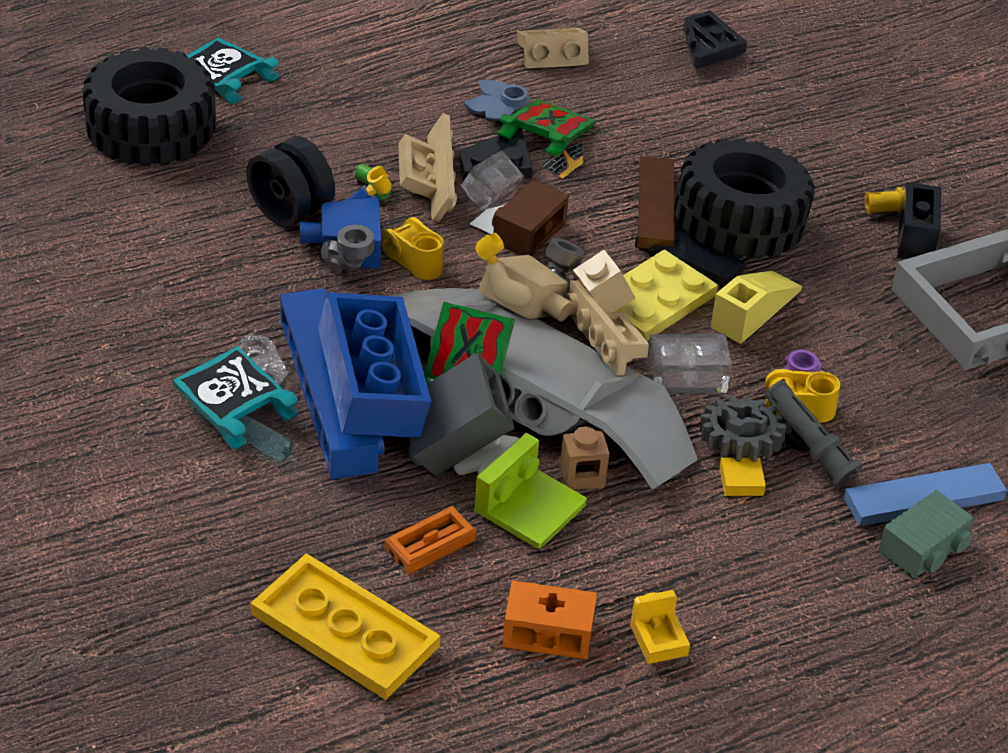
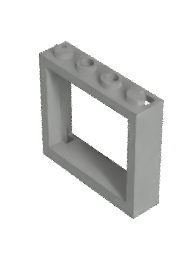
M1008 229L897 263L891 290L965 370L1008 357V323L976 333L933 288L1008 265Z

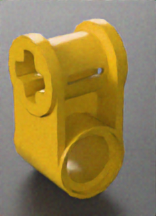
M410 217L404 222V225L394 230L386 229L382 231L381 245L390 259L397 261L415 277L422 280H433L442 275L444 262L443 238L423 225L419 219Z
M777 369L767 375L765 379L767 391L776 382L785 380L794 394L805 404L819 423L831 421L835 417L841 385L835 375L823 371L804 372L787 369ZM766 399L765 407L767 408L773 406L768 399Z

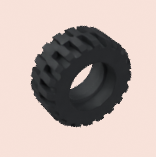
M139 47V50L131 51L130 49L123 50L117 56L112 54L106 57L103 63L98 62L83 82L82 92L87 136L98 150L103 151L106 156L114 160L119 158L122 163L130 165L140 163L141 166H151V164L160 163L163 166L169 165L174 160L183 161L189 157L190 153L194 155L198 153L210 141L216 129L214 80L204 65L193 57L188 58L183 52L176 50L174 53L170 52L168 48L158 47V50L149 49V47Z
M738 138L735 141L718 139L715 143L709 141L697 147L684 160L674 201L675 216L689 237L694 236L697 243L704 247L708 245L717 253L733 254L732 257L736 258L750 256L752 259H762L766 255L771 258L780 255L782 252L786 253L801 241L812 206L815 186L803 164L799 165L795 157L785 155L781 149L775 146L771 148L765 146V143L755 141V143L746 142V139Z

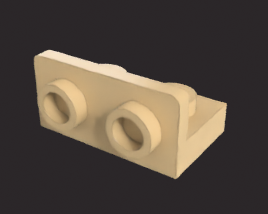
M581 28L517 31L518 44L524 48V65L526 68L578 66L589 63L588 32Z

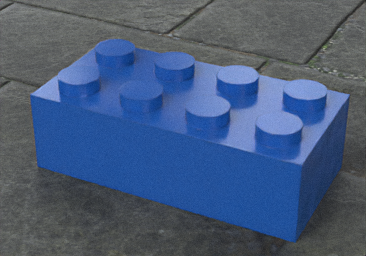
M327 292L318 329L342 434L421 437L431 405V398L403 297Z

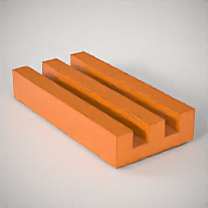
M450 506L386 538L384 549L389 554L394 553V560L398 564L403 563V570L409 575L476 541V530L453 506ZM454 522V524H452V525H450V526H448V527H446V528H444V529L438 531V529H440V528H442V527H444V526H446V525H448V524ZM424 537V539L404 548V546Z

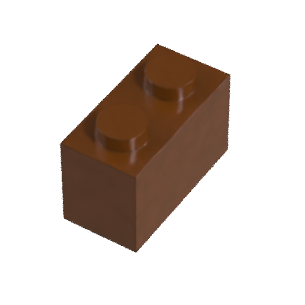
M532 180L522 190H518L504 207H499L492 218L493 233H497L500 236L504 248L521 256H532L566 224L569 195L536 180Z

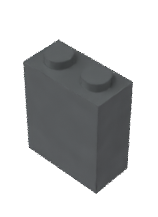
M478 353L470 356L427 384L431 405L421 437H409L410 446H408V453L417 466H424L434 476H438L514 429L500 375Z

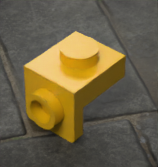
M674 590L659 593L652 592L634 599L630 627L648 664L680 658L689 654L690 643L675 614L677 596Z

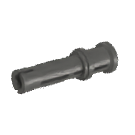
M785 380L776 382L768 389L764 396L775 406L782 417L810 448V458L813 462H819L833 478L832 484L835 488L846 484L863 468L860 460H853L841 446L842 439L834 433L829 434L805 404L794 394Z

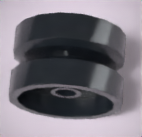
M293 136L274 146L273 149L270 148L251 158L246 167L247 183L255 203L262 213L277 226L287 228L305 219L308 214L321 210L322 204L332 202L335 197V180L332 169L317 146L305 137Z

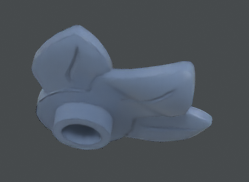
M479 80L478 84L482 95L464 101V106L472 113L485 114L486 120L500 121L502 114L512 115L530 104V97L527 90L520 85H508L505 82L493 80Z

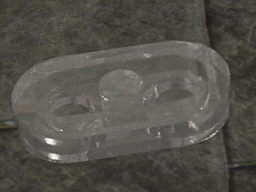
M249 335L239 340L236 346L285 390L286 369L274 343L262 335Z

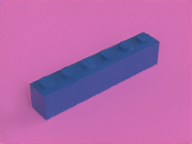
M325 289L280 294V323L331 480L378 472V457L384 454L383 437L378 435L342 434L318 329L327 296Z

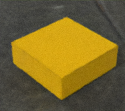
M721 458L719 469L724 496H764L766 485L760 458H757L756 462H753L750 458H742L740 462L736 461L735 458Z

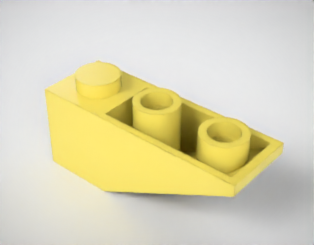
M773 270L736 276L716 293L710 327L742 344L802 290V286Z

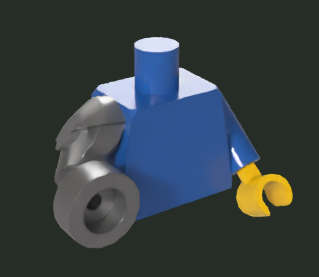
M382 166L371 169L367 175L370 185L368 187L363 185L351 197L342 201L325 202L322 204L321 222H300V244H322V261L338 272L357 267L380 269L379 197H375V194L384 195L391 190V182L385 169Z

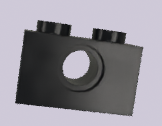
M906 182L898 219L897 258L909 259L936 250L941 231V187Z

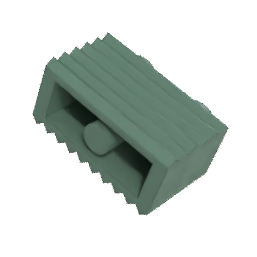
M935 489L933 494L930 493L928 497H924L922 501L920 500L917 505L914 504L912 508L909 507L901 516L898 515L896 519L886 524L879 551L881 554H885L887 559H891L893 564H898L899 569L903 568L905 573H910L912 578H917L926 570L935 572L944 563L948 554L953 551L961 553L971 543L973 539L971 530L975 518Z

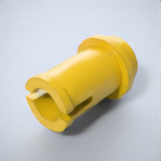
M897 187L895 191L866 192V213L869 215L872 213L897 212L899 215L904 190L901 187Z

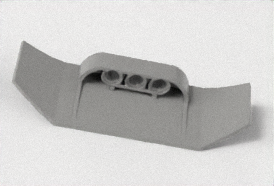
M443 288L389 295L403 297L410 325L431 336L430 348L433 343L443 301L515 319L500 379L504 393L506 383L510 388V397H507L506 393L505 397L511 418L538 434L545 436L557 435L576 430L591 423L602 429L623 449L639 469L652 490L698 460L679 411L665 386L627 366L625 375L616 376L608 364L603 361L601 355L593 348L536 318H524L478 292V289ZM537 400L542 405L541 415L538 413L536 408Z

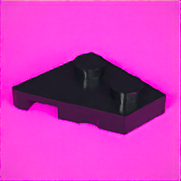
M708 10L684 19L683 30L693 66L696 69L746 53L747 41L712 11Z
M518 128L511 139L498 135L459 150V164L464 182L532 178L533 167L521 128Z

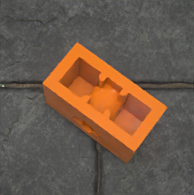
M512 580L504 621L502 647L588 660L597 593Z

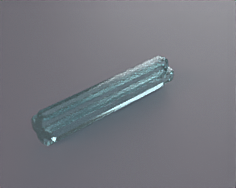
M195 407L193 408L194 413L205 418ZM247 415L238 419L245 426V433L242 436L246 439L247 443L279 461H285L288 456H291L293 442L290 439Z

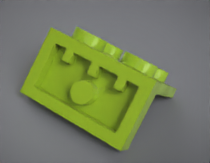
M525 433L477 476L474 511L533 547L541 549L586 506L587 498L538 470L539 440Z

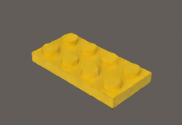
M307 553L250 603L251 615L385 700L440 647L441 635Z

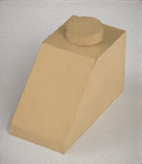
M605 250L600 251L570 271L573 277L579 280L605 313H614L635 299L621 270Z

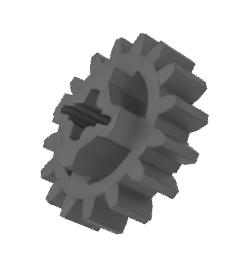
M729 395L728 402L717 398L715 399L714 406L706 405L705 414L701 415V440L709 441L708 449L710 451L721 449V457L723 458L731 455L735 457L736 461L740 462L743 456H748L750 460L756 462L759 454L770 458L772 450H781V443L785 439L786 425H784L782 415H776L777 409L775 406L764 407L765 400H751L748 395H745L743 400H737L735 396Z

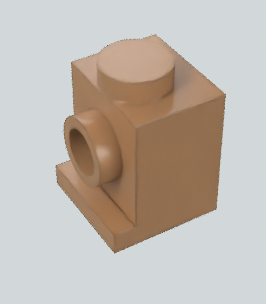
M580 427L574 433L563 434L561 457H559L558 463L564 485L572 490L605 487L609 451L603 431H595L590 427ZM591 465L592 472L576 473V467Z

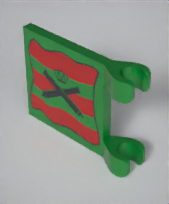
M536 99L512 115L502 114L500 121L503 122V126L497 135L511 139L520 127L552 140L545 153L559 157L569 143L593 128L596 120Z
M443 301L424 373L426 383L428 384L475 353L482 356L501 376L515 319Z

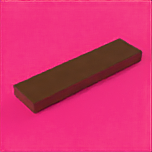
M640 156L637 247L649 249L652 248V245L673 247L674 159Z

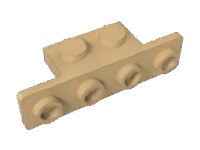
M445 113L440 116L427 136L428 144L406 134L398 143L400 186L410 193L420 194L431 199L432 220L439 222L446 212H451L457 201V193H455L454 188L456 173L453 171L454 151L452 150L451 142L453 130L450 127V116Z
M579 280L570 281L569 293L565 295V298L573 303V309L569 316L615 375H625L626 362H630L634 358H646L648 356L649 343L623 312L605 313Z

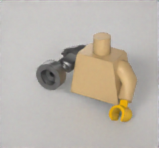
M497 233L488 234L477 242L475 248L477 254L488 263V266L485 267V275L478 289L479 293L524 318L534 319L552 316L561 322L568 318L573 309V303L565 298L566 293H569L570 279L567 278L565 273H568L569 269L579 266L584 255V251L579 246L567 240L552 238L545 252L549 259L548 266L546 267L530 255L497 258L496 254L504 249L503 241Z

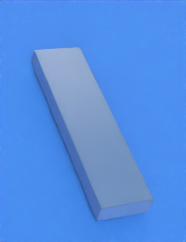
M991 463L846 488L844 500L860 527L896 519L898 515L901 516L904 511L906 512L909 507L912 508L914 504L917 505L924 497H928L930 493L933 494L935 489L961 508L1005 500L1007 489Z

